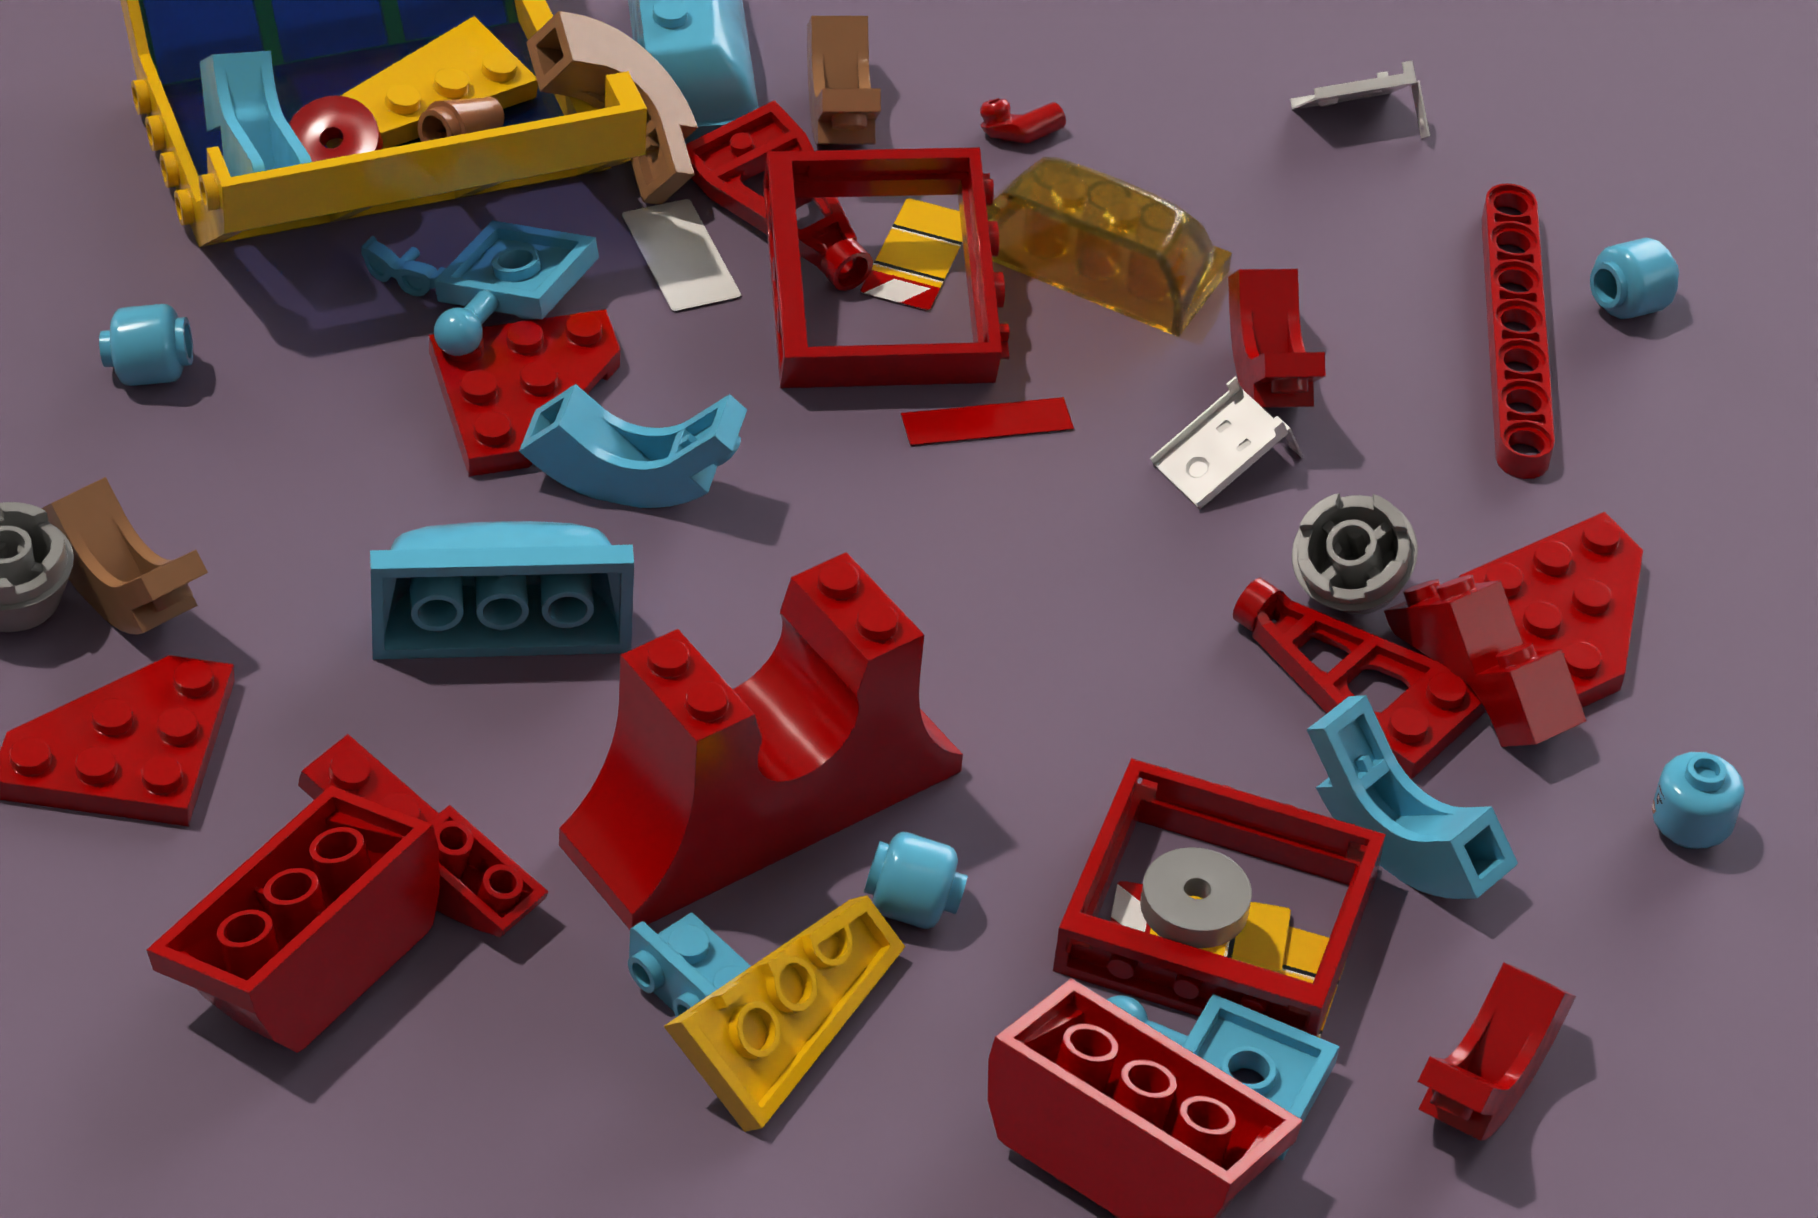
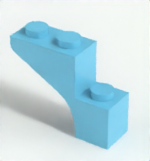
M271 51L212 54L200 61L207 132L221 131L223 157L231 177L312 162L310 155L282 113L275 87Z

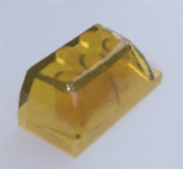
M1041 158L1006 184L994 196L993 205L987 206L988 221H997L999 227V254L997 257H992L993 262L1177 337L1182 334L1230 270L1232 253L1214 246L1203 224L1176 204L1121 179L1061 158Z

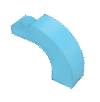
M575 384L535 410L519 452L549 477L590 498L637 508L670 507L695 500L709 492L717 467L727 462L740 446L741 438L738 435L747 409L729 394L681 424L664 428L643 427L626 422L609 413Z
M1366 695L1348 696L1307 729L1329 776L1316 789L1332 817L1336 820L1386 834L1379 865L1406 885L1443 898L1477 899L1518 864L1492 806L1455 807L1442 803L1425 793L1409 778L1394 756Z

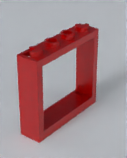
M980 147L767 151L763 187L780 388L996 383L1001 359L1010 358L1008 346L1010 328L1007 323L999 324L998 308L1004 307L1005 281L1003 272L993 271L992 257H997L999 254V227L997 221H988L987 206L993 205L994 182L993 179H990V173H983ZM958 195L973 343L808 347L795 198Z
M1131 758L1060 923L1053 971L1199 1017L1212 994H1215L1318 1037L1376 881L1386 834ZM1138 778H1142V781H1141L1140 784L1137 783ZM1137 821L1349 885L1313 983L1098 918L1097 916Z

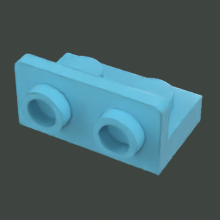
M692 912L658 934L643 921L630 928L628 968L632 978L643 991L647 993L653 992L674 1011L676 1017L751 967Z

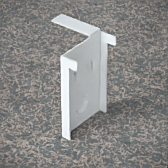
M1413 60L1401 62L1403 74L1388 76V71L1377 73V78L1314 88L1315 95L1290 99L1292 110L1319 105L1323 107L1343 101L1391 94L1411 86L1421 139L1430 136L1420 80L1416 81Z
M1236 376L1226 384L1229 391L1150 458L1152 463L1199 509L1203 508L1284 437L1289 447L1302 459L1304 458L1291 428L1278 416L1273 418L1241 388Z

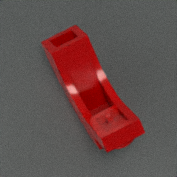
M1298 269L1237 270L1228 276L1233 358L1241 388L1262 408L1314 407L1313 382L1326 377L1325 352L1305 351L1300 325Z
M1503 962L1477 1017L1457 1048L1445 1059L1429 1057L1417 1081L1429 1087L1418 1110L1480 1141L1489 1138L1508 1118L1532 1082L1576 996L1516 966Z

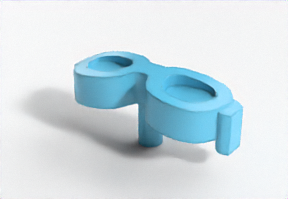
M374 236L370 237L361 246V254L366 267L373 277L381 282H387L393 277L404 292L413 296H423L430 289L435 288V279L446 269L440 267L437 270L432 265L415 261L420 256V251L416 247H411L399 258L392 250L378 242Z

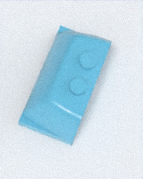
M628 0L633 40L646 49L669 73L687 100L698 128L685 139V144L759 108L742 0Z
M496 521L435 525L401 534L394 540L390 550H370L373 660L617 654L631 650L634 586L633 545H612L606 535L598 529L573 523Z

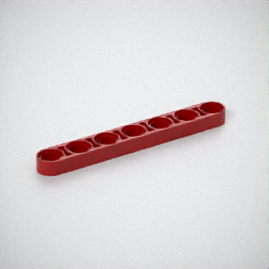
M1506 183L1493 186L1487 192L1481 219L1495 455L1498 466L1505 473L1516 478L1535 479L1542 476L1548 470L1555 443L1538 204L1535 195L1521 185ZM1498 207L1514 208V209L1520 211L1522 214H1521V215H1509V214H1504V213L1498 211L1496 208H1498ZM1513 245L1523 249L1525 252L1510 253L1500 249L1498 246ZM1501 284H1518L1525 287L1528 291H1509L1503 288ZM1516 322L1526 325L1531 330L1527 332L1513 331L1506 328L1503 324ZM1506 363H1524L1531 366L1534 370L1531 372L1514 371ZM1520 402L1534 407L1537 411L1534 413H1521L1511 409L1508 404ZM1514 444L1531 445L1540 453L1536 455L1520 454L1510 446Z

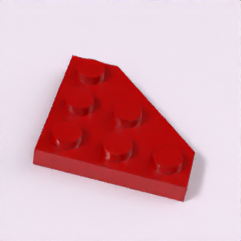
M606 309L482 327L483 336L479 346L471 353L462 356H452L445 353L437 345L434 334L429 335V354L469 477L529 468L533 463L521 454L519 449L535 410L575 384L588 394L601 379L608 381L620 367L621 349Z
M1602 512L1459 575V577L1473 575L1475 583L1501 580L1523 644L1533 643L1535 651L1562 649L1582 708L1621 690L1626 671L1643 549L1606 512Z
M168 655L7 731L0 749V800L189 827L235 682L234 664Z

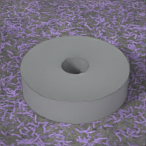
M1179 848L1159 856L1148 867L1144 876L1140 906L1145 921L1159 936L1196 948H1210L1227 943L1242 931L1248 919L1252 888L1246 873L1229 857L1205 848ZM1190 896H1198L1202 899H1194Z

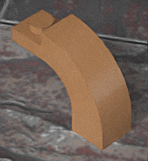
M558 11L526 42L540 92L574 97L597 109L605 108L606 75L629 71L647 107L646 155L631 158L633 171L644 203L663 204L695 175L685 144V139L698 128L687 100L669 73L639 43L602 21L563 11Z
M811 16L807 24V68L809 106L814 142L816 145L876 144L875 120L881 112V88H871L868 16Z
M106 477L41 508L47 512L48 521L64 533L72 546L74 561L68 578L69 581L102 618L112 626L123 632L138 635L198 606L188 583L207 574L208 571L197 550L172 560L164 559L154 553L130 524Z

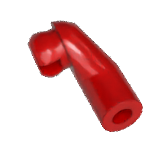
M992 99L984 102L980 107V114L984 120L980 125L990 138L1028 144L1058 131L1066 125L1064 111L1055 102L1046 104L1024 115L1011 114L1010 103L1006 99Z

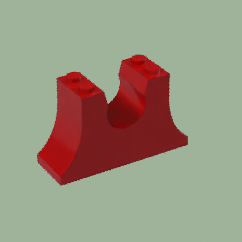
M847 552L791 577L780 609L782 632L775 650L766 663L752 677L734 689L726 683L679 629L620 655L618 717L611 747L590 791L573 814L559 827V846L629 930L641 921L648 925L961 772L963 754L920 708L919 686L924 634Z

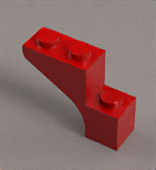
M1466 575L1440 584L1439 579L1426 581L1404 590L1403 594L1406 601L1384 610L1389 627L1396 636L1431 659L1446 666L1452 673L1459 676L1470 686L1488 713L1501 747L1536 745L1587 721L1562 649L1535 651L1533 643L1523 644L1501 580L1475 583L1473 575Z

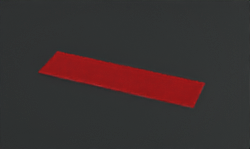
M1064 397L901 413L910 445L1074 429Z

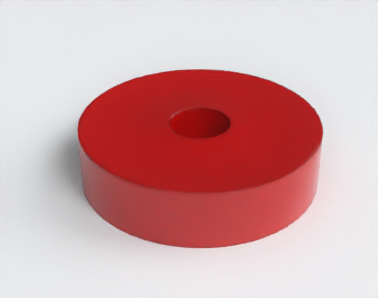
M335 95L315 99L297 111L289 122L290 127L310 155L312 162L383 149L381 132L373 114L365 105L349 97ZM331 139H343L342 143L335 148L325 147L326 143Z

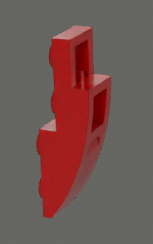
M349 734L301 771L298 786L314 800L332 785L433 824L438 842L440 890L436 910L476 930L502 937L546 899L548 890L451 805H448L438 813Z

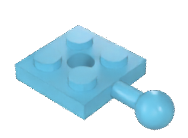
M492 220L434 281L438 302L464 306V308L448 309L438 317L434 326V337L437 345L445 353L452 356H462L471 353L479 346L482 340V324L494 311L513 314L522 319H543L599 258L596 237Z
M1212 994L1189 1036L1156 1022L1149 1021L1144 1007L1132 997L1118 995L1106 999L1232 1076L1230 1072H1235L1241 1068L1252 1069L1258 1072L1265 1079L1264 1081L1256 1084H1243L1302 1119L1303 1123L1336 1064L1340 1046L1215 994ZM1289 1148L1278 1159L1283 1160Z

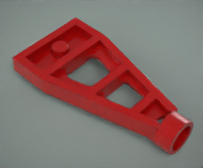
M775 100L686 144L695 174L691 179L711 200L766 235L767 223L764 196L759 195L742 182L765 171L767 151H814L803 129ZM795 198L796 209L814 201L825 216V218L803 229L798 228L800 256L817 266L838 290L848 291L859 286L869 276L873 267V259L857 242V236L838 198Z
M1261 577L1252 581L1245 588L1235 604L1233 619L1253 632L1252 637L1326 713L1348 696H1355L1347 684L1364 669L1377 670L1404 682L1408 689L1384 711H1374L1394 756L1411 780L1485 713L1483 704L1470 686L1440 662L1294 602L1283 591ZM1315 638L1346 651L1348 655L1329 672H1325L1312 663L1299 649L1310 639Z

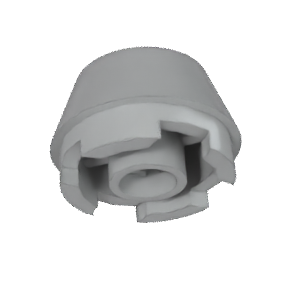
M1338 493L1324 498L1306 513L1300 523V528L1293 543L1292 565L1301 587L1317 602L1349 614H1368L1390 604L1410 579L1417 561L1418 546L1412 525L1400 510L1386 499L1372 494L1373 497L1363 495L1340 497Z
M19 502L0 503V632L24 631L36 627L50 618L60 604L73 567L74 554L70 541L61 530L48 521L45 510L31 504Z

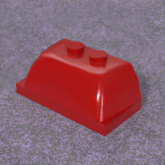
M330 785L146 949L153 971L197 989L205 999L238 1024L296 1053L300 1052L432 928L440 890L439 849L433 824Z
M1072 978L995 1036L988 1058L987 1100L998 1139L1005 1146L1053 1175L1061 1183L1070 1186L1111 1212L1116 1218H1218L1227 1209L1238 1192L1296 1142L1303 1123L1302 1119Z

